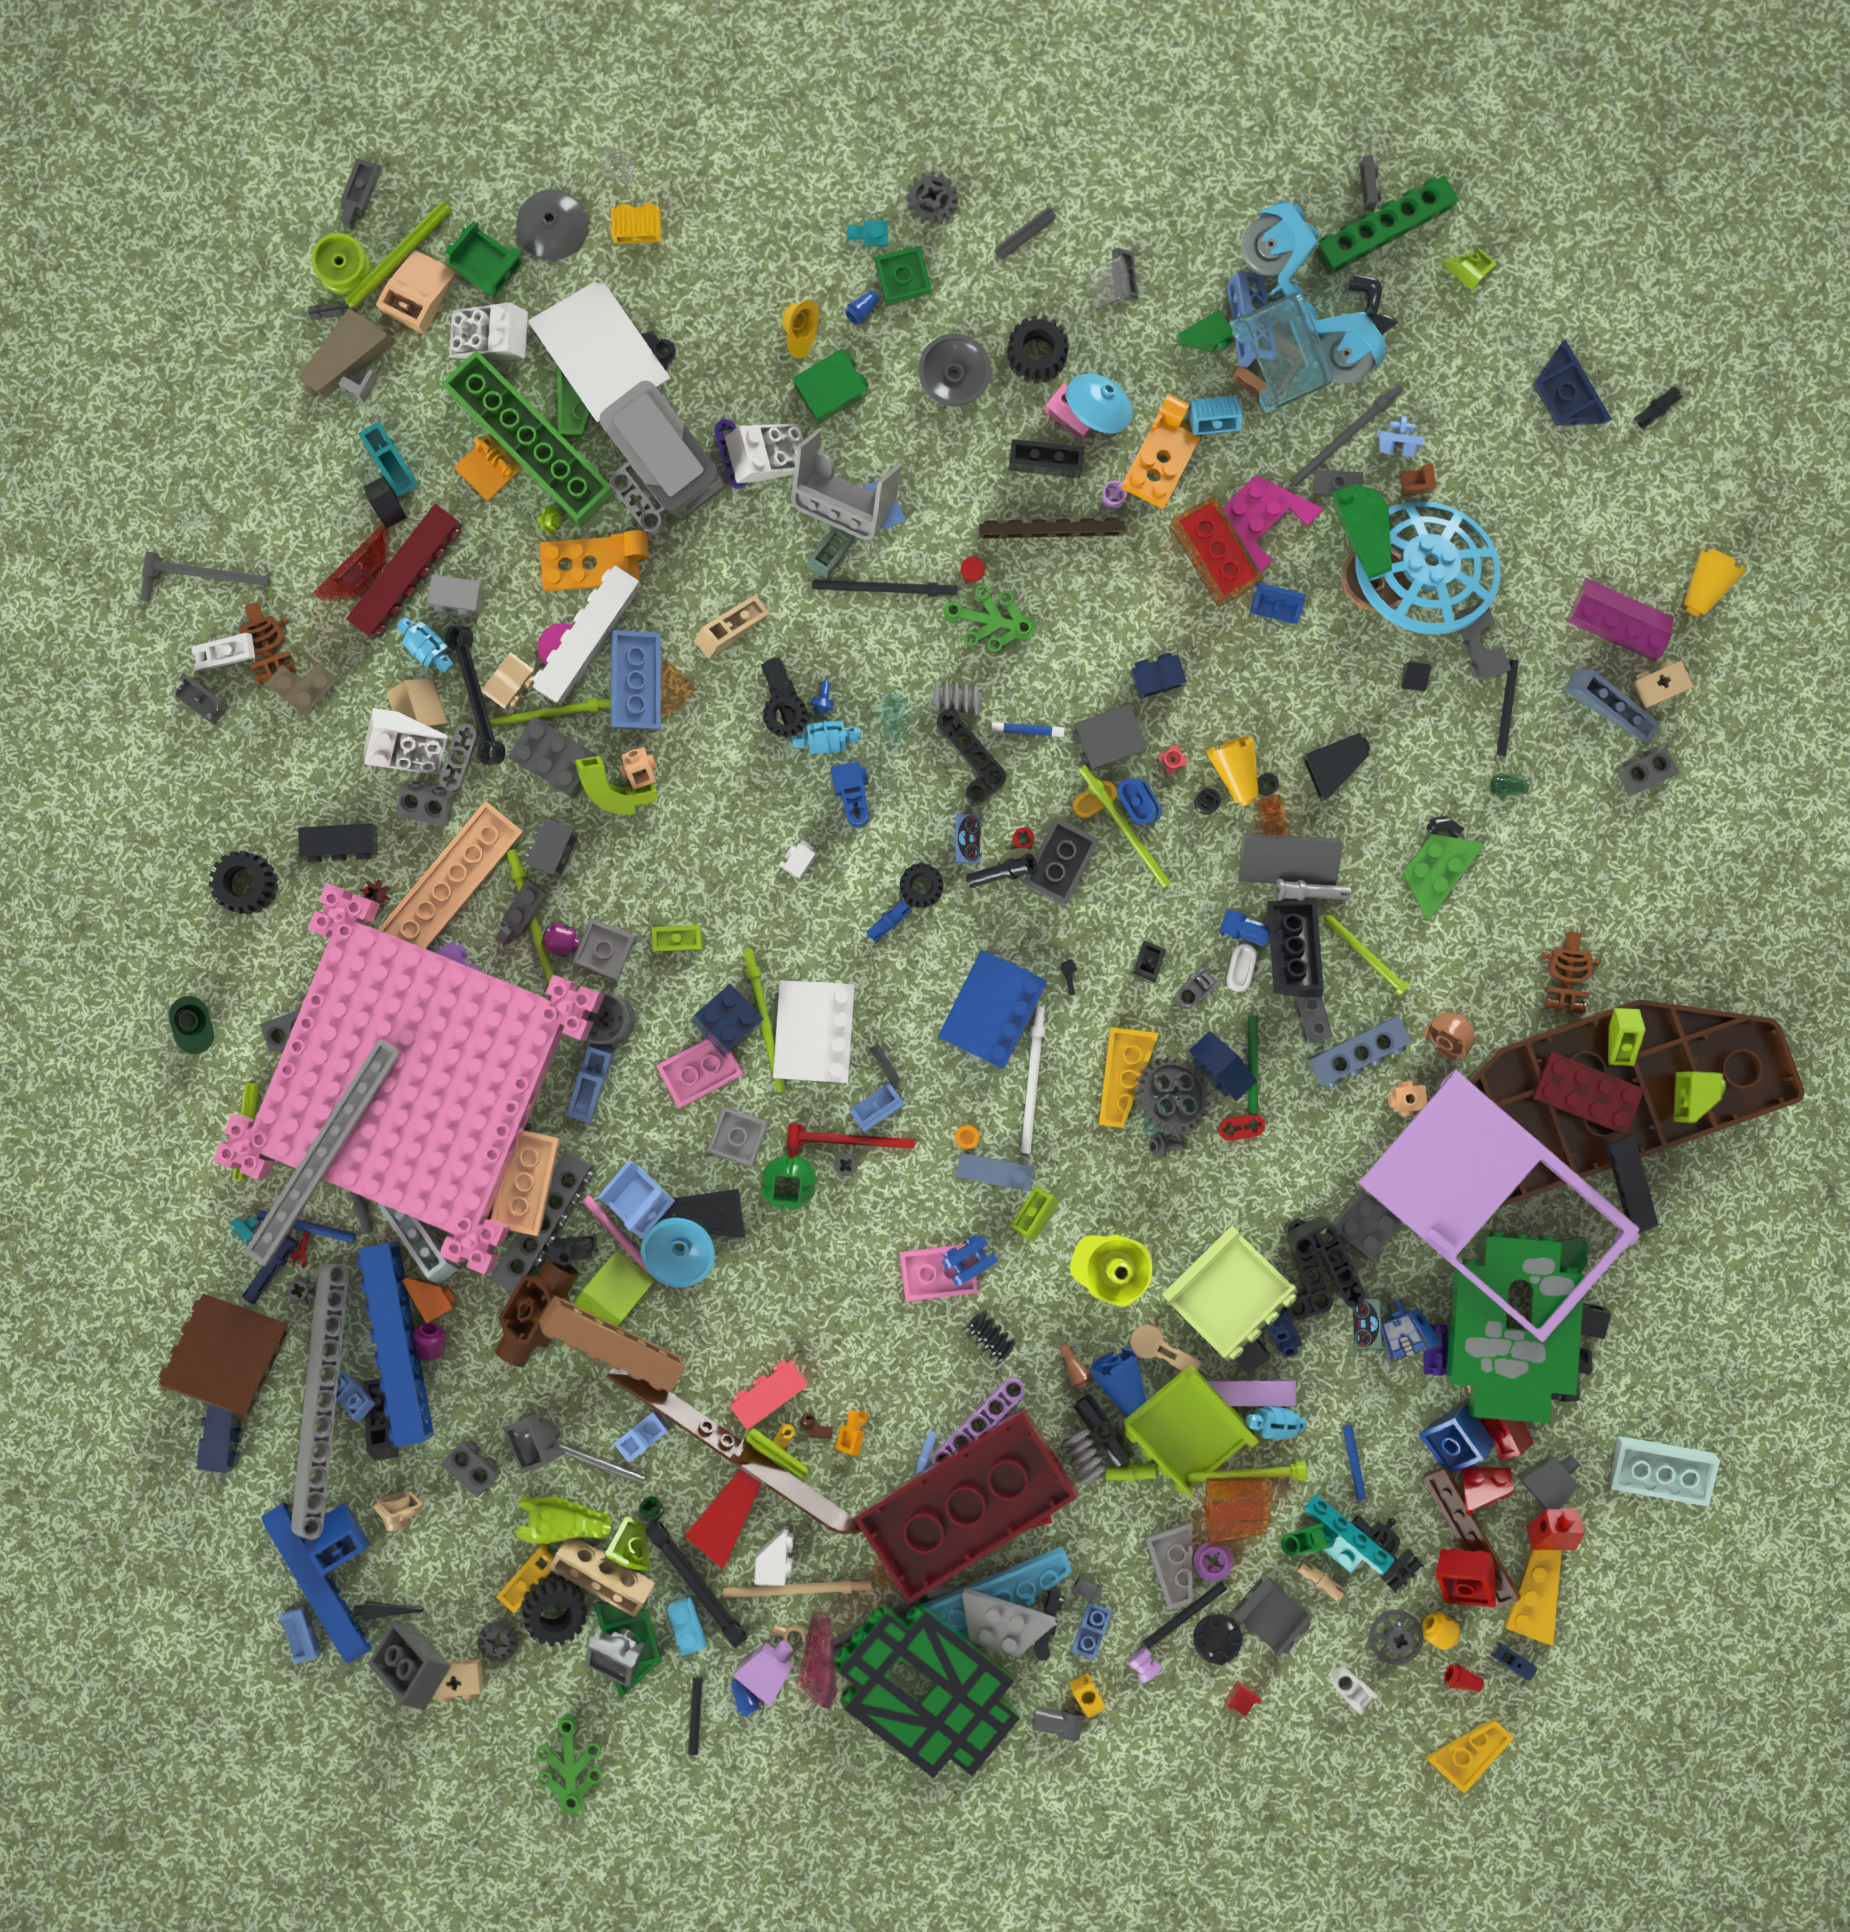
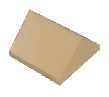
M434 678L404 680L387 691L392 711L399 712L430 728L448 724Z

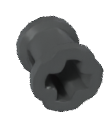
M843 1154L835 1161V1170L841 1176H850L857 1169V1161L850 1154ZM841 1159L845 1161L850 1159L852 1161L850 1165L851 1171L847 1169L842 1171L840 1169L842 1166Z
M1080 1573L1072 1587L1071 1593L1074 1595L1079 1594L1089 1599L1090 1603L1094 1605L1102 1592L1103 1584H1096L1086 1579L1083 1573Z

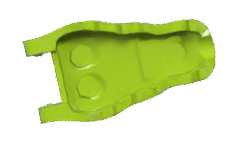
M522 1496L520 1498V1507L529 1511L527 1527L518 1526L516 1530V1536L522 1540L535 1544H548L573 1538L591 1537L604 1539L609 1536L611 1520L607 1511L602 1513L595 1512L594 1510L589 1511L586 1505H579L577 1501L570 1503L567 1498L559 1499L557 1496L545 1498Z

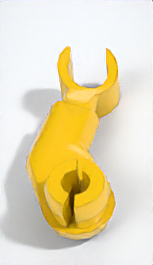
M790 1424L782 1425L772 1442L785 1450L795 1435L794 1427ZM753 1448V1449H755L756 1451H758L759 1453H761L762 1455L766 1456L764 1453H762V1452L759 1451L758 1449Z

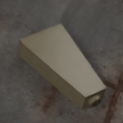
M348 308L300 375L299 380L305 385L303 389L313 397H316L318 394L326 399L340 388L338 384L343 376L350 379L389 349L394 341L386 332Z

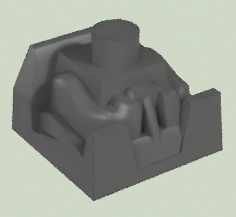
M544 1412L503 1427L521 1474L545 1466L565 1454V1450L558 1448L559 1443L557 1439L560 1438V1430L555 1424H546V1421L542 1419L545 1415Z
M621 1628L619 1633L614 1632L612 1635L605 1633L601 1635L602 1630L598 1629L587 1645L585 1666L629 1688L642 1660L645 1644L640 1643L636 1645V1642L632 1641L634 1634L626 1628Z

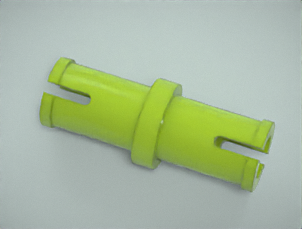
M1128 1463L1127 1466L1119 1467L1106 1466L1107 1482L1129 1481V1483H1134V1480H1156L1155 1463L1146 1465Z

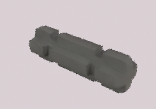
M344 300V303L340 301L321 304V307H318V305L309 306L308 313L311 320L314 321L320 320L321 317L326 319L343 316L348 308L357 313V308L352 309Z

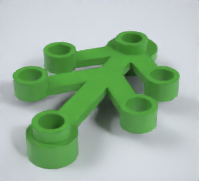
M986 585L978 586L975 590V596L983 603L989 614L962 608L961 604L956 601L948 602L944 607V617L948 621L956 622L962 618L987 624L975 632L971 631L965 634L964 643L970 648L975 647L978 641L1000 628L1010 631L1000 638L993 637L989 639L987 648L992 653H998L1003 646L1016 638L1028 640L1033 637L1036 631L1034 620L1028 616L1021 615L1013 602V594L1010 591H1002L1000 593L999 603L1007 608L1013 620L1003 618L991 599L990 590ZM984 589L987 595L981 597L978 595V591ZM1003 595H1008L1011 600L1003 602L1001 598ZM956 607L958 612L950 614L949 608ZM1021 624L1028 625L1029 629L1027 631H1021L1019 626ZM968 636H974L976 641L968 643L966 639ZM993 641L998 642L999 648L992 649L990 643Z
M565 1714L559 1719L557 1724L558 1731L563 1735L564 1762L552 1753L550 1746L545 1744L538 1747L535 1755L538 1761L547 1762L565 1778L566 1788L553 1779V1774L549 1770H543L539 1773L537 1783L541 1787H548L560 1798L559 1805L564 1813L574 1815L582 1810L585 1802L584 1795L593 1784L601 1781L603 1771L598 1766L590 1768L587 1778L577 1788L576 1777L592 1758H597L600 1755L602 1747L599 1742L591 1741L582 1756L575 1762L573 1734L578 1728V1720L572 1714ZM563 1723H570L572 1728L565 1730ZM596 1746L598 1752L595 1754L591 1753L589 1747ZM545 1749L548 1752V1756L542 1757L539 1751ZM591 1772H598L599 1778H592ZM547 1775L549 1782H543L541 1776ZM570 1798L574 1799L576 1805L570 1806L567 1800Z

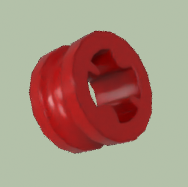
M1025 827L1017 829L1012 838L1016 848L1029 849L1035 839L1033 832ZM1022 832L1027 833V838L1030 839L1029 844L1025 842V845H1020L1017 835L1019 833L1022 835Z

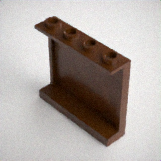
M203 1293L200 1300L197 1299L192 1306V1317L189 1323H184L180 1332L182 1337L178 1345L175 1344L170 1351V1361L167 1368L163 1367L159 1373L158 1385L163 1392H166V1390L173 1391L234 1413L238 1419L247 1421L289 1331L288 1325L285 1322Z

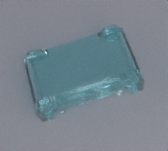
M1291 293L1277 298L1229 321L1234 337L1240 342L1250 341L1267 384V387L1263 388L1259 393V402L1265 413L1281 408L1332 383V369L1307 304L1299 293Z

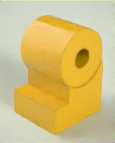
M1088 1673L1069 1683L1073 1695L1089 1719L1106 1710V1706Z

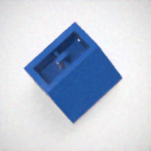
M346 1502L324 1515L323 1530L318 1538L313 1540L304 1538L308 1556L321 1577L371 1545ZM310 1524L304 1528L305 1532L309 1529Z

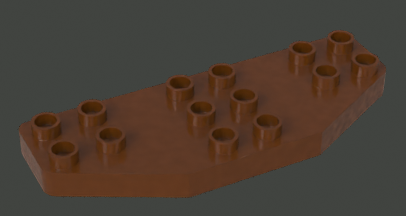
M1641 999L1612 1007L1495 1048L1466 1078L1582 1179L1611 1169L1605 1145L1626 1135L1532 1099L1549 1052L1564 1056L1645 1089L1628 1132L1635 1140L1641 1158L1800 1102L1804 1097V1087L1780 1024L1774 1019ZM1614 1008L1640 1010L1645 1032L1634 1066L1609 1065L1608 1063L1609 1024ZM1676 1072L1723 1074L1722 1079L1725 1081V1091L1721 1095L1720 1101L1696 1122H1674ZM1539 1161L1499 1208L1567 1183Z

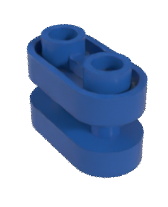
M1130 778L1123 780L1119 784L1118 795L1133 821L1138 824H1148L1160 819L1162 807L1145 780Z
M975 1234L964 1241L966 1246L959 1250L954 1247L943 1254L945 1259L941 1262L945 1269L953 1267L957 1275L951 1278L956 1287L999 1261L994 1252L989 1255L985 1254L982 1248L988 1245L984 1236L978 1237ZM974 1254L978 1261L965 1268L961 1261Z

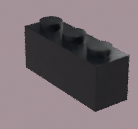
M1012 439L1008 471L1080 479L1085 447Z
M372 823L298 827L299 857L307 859V863H321L322 858H332L334 862L347 861V857L356 856V860H371V855H378L377 826Z

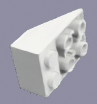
M512 303L452 310L449 358L467 359L477 350L486 360L513 361L525 359L528 312Z
M800 424L739 426L725 436L736 482H759L794 474L797 445L803 441Z
M373 708L364 744V764L438 775L447 735L399 712Z

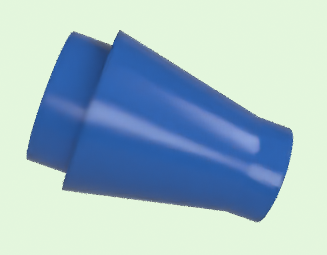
M869 290L866 294L847 305L845 310L846 317L855 325L864 323L875 305L880 301L879 296L873 290Z
M738 1680L730 1683L737 1713L740 1712L742 1718L760 1709L758 1704L760 1700L752 1691Z

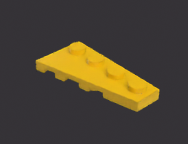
M1110 1027L1098 1125L1124 1128L1134 1101L1133 1097H1135L1137 1092L1133 1088L1139 1084L1136 1078L1142 1075L1140 1071L1147 1066L1159 1033Z
M1531 1550L1517 1589L1521 1598L1512 1604L1505 1624L1506 1629L1553 1646L1562 1550Z

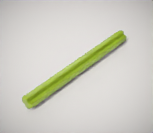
M444 201L440 202L345 298L347 305L352 309H356L451 214L450 206Z

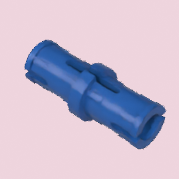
M901 899L888 913L884 912L881 915L882 918L867 930L866 933L877 943L891 929L894 930L897 927L896 924L912 912L911 908Z

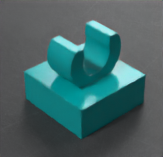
M253 1215L244 1222L237 1217L230 1223V1229L247 1246L254 1237L251 1231L259 1225V1222Z

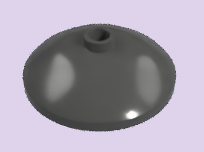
M549 189L533 194L523 203L517 215L516 230L520 242L529 253L544 260H561L574 254L584 243L588 233V218L584 207L573 195L565 191ZM549 216L554 217L551 222H547L546 218Z
M962 334L943 335L933 340L923 351L918 367L919 379L925 392L936 402L947 406H963L975 401L986 390L991 375L990 359L982 345L973 338ZM953 371L959 374L955 379L950 376V373Z

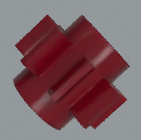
M379 879L376 881V885L368 880V886L365 889H360V891L364 893V898L379 903V907L384 909L383 903L385 900H391L386 893L391 888L388 886L382 888V881ZM374 889L380 891V893L377 894V900L371 898V896L374 894Z

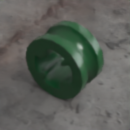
M652 1496L645 1498L641 1502L639 1512L647 1522H655L664 1514V1507L659 1499Z

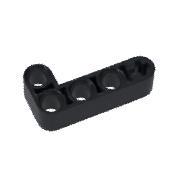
M950 710L943 711L937 718V729L978 776L968 785L965 795L968 803L980 806L1004 786L1006 772L957 714ZM944 718L946 720H953L952 727L955 730H957L958 727L961 728L960 730L956 731L953 737L950 736L952 735L953 730L948 725L943 727ZM960 736H966L969 738L970 744L966 747H961L957 744L956 740ZM976 754H981L986 758V762L979 766L974 764L972 758ZM996 772L1000 774L1002 781L998 784L991 783L988 779L991 773ZM974 788H979L983 792V797L975 800L971 798L970 791Z
M1316 1217L1289 1232L1287 1243L1298 1256L1306 1258L1319 1252L1336 1293L1347 1306L1355 1308L1364 1302V1289L1339 1232L1327 1218ZM1327 1228L1326 1232L1320 1235L1321 1231ZM1305 1239V1242L1298 1246L1299 1242ZM1333 1249H1336L1332 1255H1329ZM1345 1269L1344 1273L1338 1275L1341 1270Z
M1298 1218L1290 1219L1285 1225L1286 1237L1295 1228V1224L1300 1226L1306 1223V1221ZM1290 1247L1304 1293L1296 1295L1297 1298L1294 1301L1301 1302L1302 1311L1294 1315L1291 1312V1304L1289 1307L1284 1306L1285 1312L1288 1311L1290 1317L1295 1320H1303L1329 1311L1333 1305V1297L1318 1252L1309 1256L1308 1259L1302 1260ZM1315 1270L1318 1274V1279L1310 1284L1307 1281V1274ZM1319 1294H1323L1326 1299L1325 1304L1321 1307H1317L1314 1302L1315 1297Z

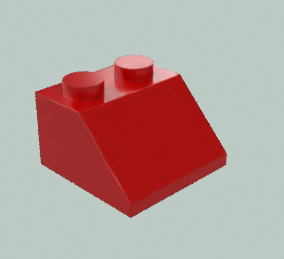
M1441 1549L1436 1576L1445 1603L1495 1608V1566L1491 1553Z

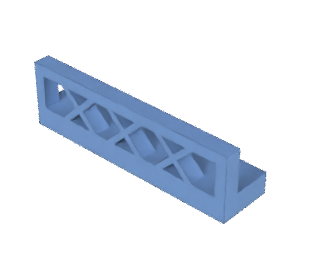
M1237 271L1227 284V292L1239 366L1248 367L1256 357L1274 360L1276 350L1264 277L1259 274ZM1248 281L1256 283V292L1248 285ZM1252 299L1260 306V311L1252 306ZM1255 320L1263 326V332L1255 326ZM1258 340L1267 347V350L1259 349Z

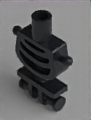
M579 1234L578 1237L568 1235L567 1238L553 1239V1243L548 1244L549 1251H540L538 1256L542 1259L549 1257L550 1263L558 1262L561 1265H567L571 1261L588 1259L593 1253L599 1251L596 1234L588 1236Z
M1357 1515L1351 1521L1354 1526L1394 1558V1562L1388 1570L1379 1577L1386 1582L1395 1574L1396 1577L1390 1583H1387L1395 1593L1403 1584L1405 1586L1408 1584L1405 1579L1409 1575L1414 1578L1416 1576L1415 1572L1419 1568L1424 1567L1416 1556L1408 1566L1405 1564L1414 1555L1410 1549H1407L1398 1559L1395 1557L1400 1545V1539L1391 1530V1527L1396 1524L1394 1518H1390L1387 1525L1378 1521L1372 1528L1360 1515ZM1392 1537L1393 1543L1391 1548L1388 1550L1387 1546L1390 1543ZM1403 1566L1406 1571L1400 1575L1397 1571Z

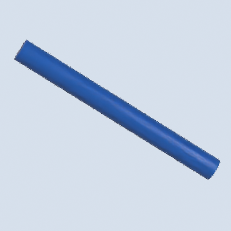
M260 1210L257 1220L264 1221L269 1212ZM298 1219L292 1226L293 1229L354 1243L356 1236L355 1233Z

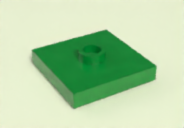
M921 246L874 257L886 305L932 294Z

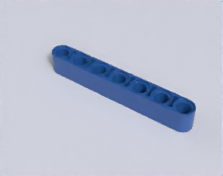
M283 1502L262 1515L263 1525L341 1657L346 1663L350 1664L371 1651V1644L366 1642L364 1638L365 1633L359 1623L353 1620L351 1616L353 1613L346 1601L341 1600L338 1594L340 1591L333 1579H329L327 1574L322 1577L320 1576L308 1556L304 1538L293 1533L291 1528L292 1515L288 1510L289 1505Z

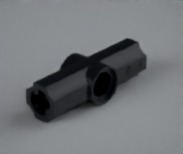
M780 657L770 659L761 664L770 687L769 692L771 696H776L779 692H790L793 695H797L792 681L788 679ZM790 706L779 708L783 723H791L795 718L794 709Z
M1090 1393L1073 1405L1075 1411L1117 1467L1125 1464L1135 1455ZM1102 1424L1110 1426V1432L1106 1436L1097 1434V1429Z

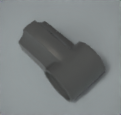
M1035 1707L1032 1730L1058 1734L1060 1738L1078 1741L1080 1740L1084 1714L1079 1711L1071 1713L1068 1712V1709L1058 1711Z

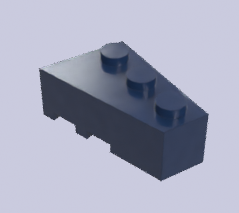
M202 1402L203 1405H207L206 1418H201L200 1426L204 1427L203 1438L199 1440L196 1469L226 1474L232 1471L233 1468H236L239 1461V1453H236L237 1443L242 1441L244 1429L240 1428L242 1420L238 1419L234 1413Z

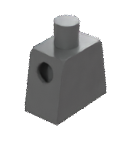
M1571 1454L1561 1463L1549 1455L1516 1477L1545 1510H1560L1578 1487V1483L1571 1474L1580 1467V1464Z

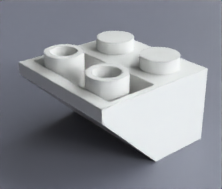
M784 1526L759 1549L755 1562L756 1585L785 1586L786 1579L791 1578L793 1558H788V1553H792L794 1533H789V1526Z

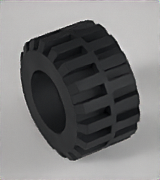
M1037 315L1031 317V321H1028L1027 318L1023 319L1022 324H1017L1014 327V332H1011L1009 337L1007 358L1010 361V367L1012 370H1016L1015 374L1018 377L1023 375L1026 382H1029V379H1034V383L1039 384L1040 379H1043L1044 383L1048 382L1051 376L1054 379L1058 376V372L1063 370L1069 350L1067 333L1063 334L1064 328L1061 325L1056 326V320L1047 321V316L1042 315V319H1037ZM1041 339L1050 345L1052 353L1045 359H1033L1024 351V345L1030 340Z
M234 851L230 852V856H222L221 863L216 862L213 865L216 867L215 872L211 871L209 875L213 877V881H209V887L213 888L211 895L217 898L216 902L224 906L225 909L249 915L252 912L258 913L262 911V907L267 908L270 905L269 899L274 900L276 895L273 894V890H278V884H275L274 880L278 878L277 874L272 872L274 870L272 865L268 864V861L264 858L246 851H240V853ZM250 869L255 878L254 887L246 896L238 897L232 889V880L239 871Z
M548 1575V1580H544L542 1577L538 1579L539 1584L533 1583L529 1586L531 1592H525V1601H522L521 1607L527 1633L530 1632L531 1638L534 1641L538 1638L539 1644L544 1645L545 1642H548L549 1646L555 1647V1643L559 1642L560 1646L564 1645L565 1640L569 1639L571 1642L575 1639V1633L580 1634L582 1632L581 1625H585L587 1621V1608L583 1593H581L578 1585H575L570 1580L566 1581L565 1577L559 1575L558 1579H555L554 1575ZM561 1602L568 1606L565 1613L558 1618L548 1619L540 1615L544 1607L550 1603Z

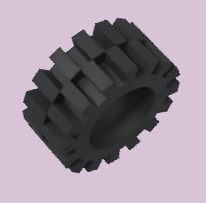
M790 692L777 693L778 695H772L771 699L766 701L765 709H763V720L767 728L778 737H794L797 733L802 732L804 726L807 725V708L802 699L797 695H793ZM782 706H790L795 711V718L789 724H781L777 721L776 713Z
M913 864L905 870L900 878L902 897L908 904L917 908H926L935 904L943 892L944 882L942 875L930 864ZM924 876L930 880L931 889L927 894L919 895L913 891L912 882L915 878Z

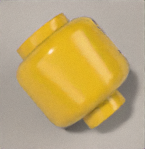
M1432 1613L1424 1619L1422 1624L1423 1636L1435 1647L1446 1650L1459 1642L1460 1626L1445 1613Z

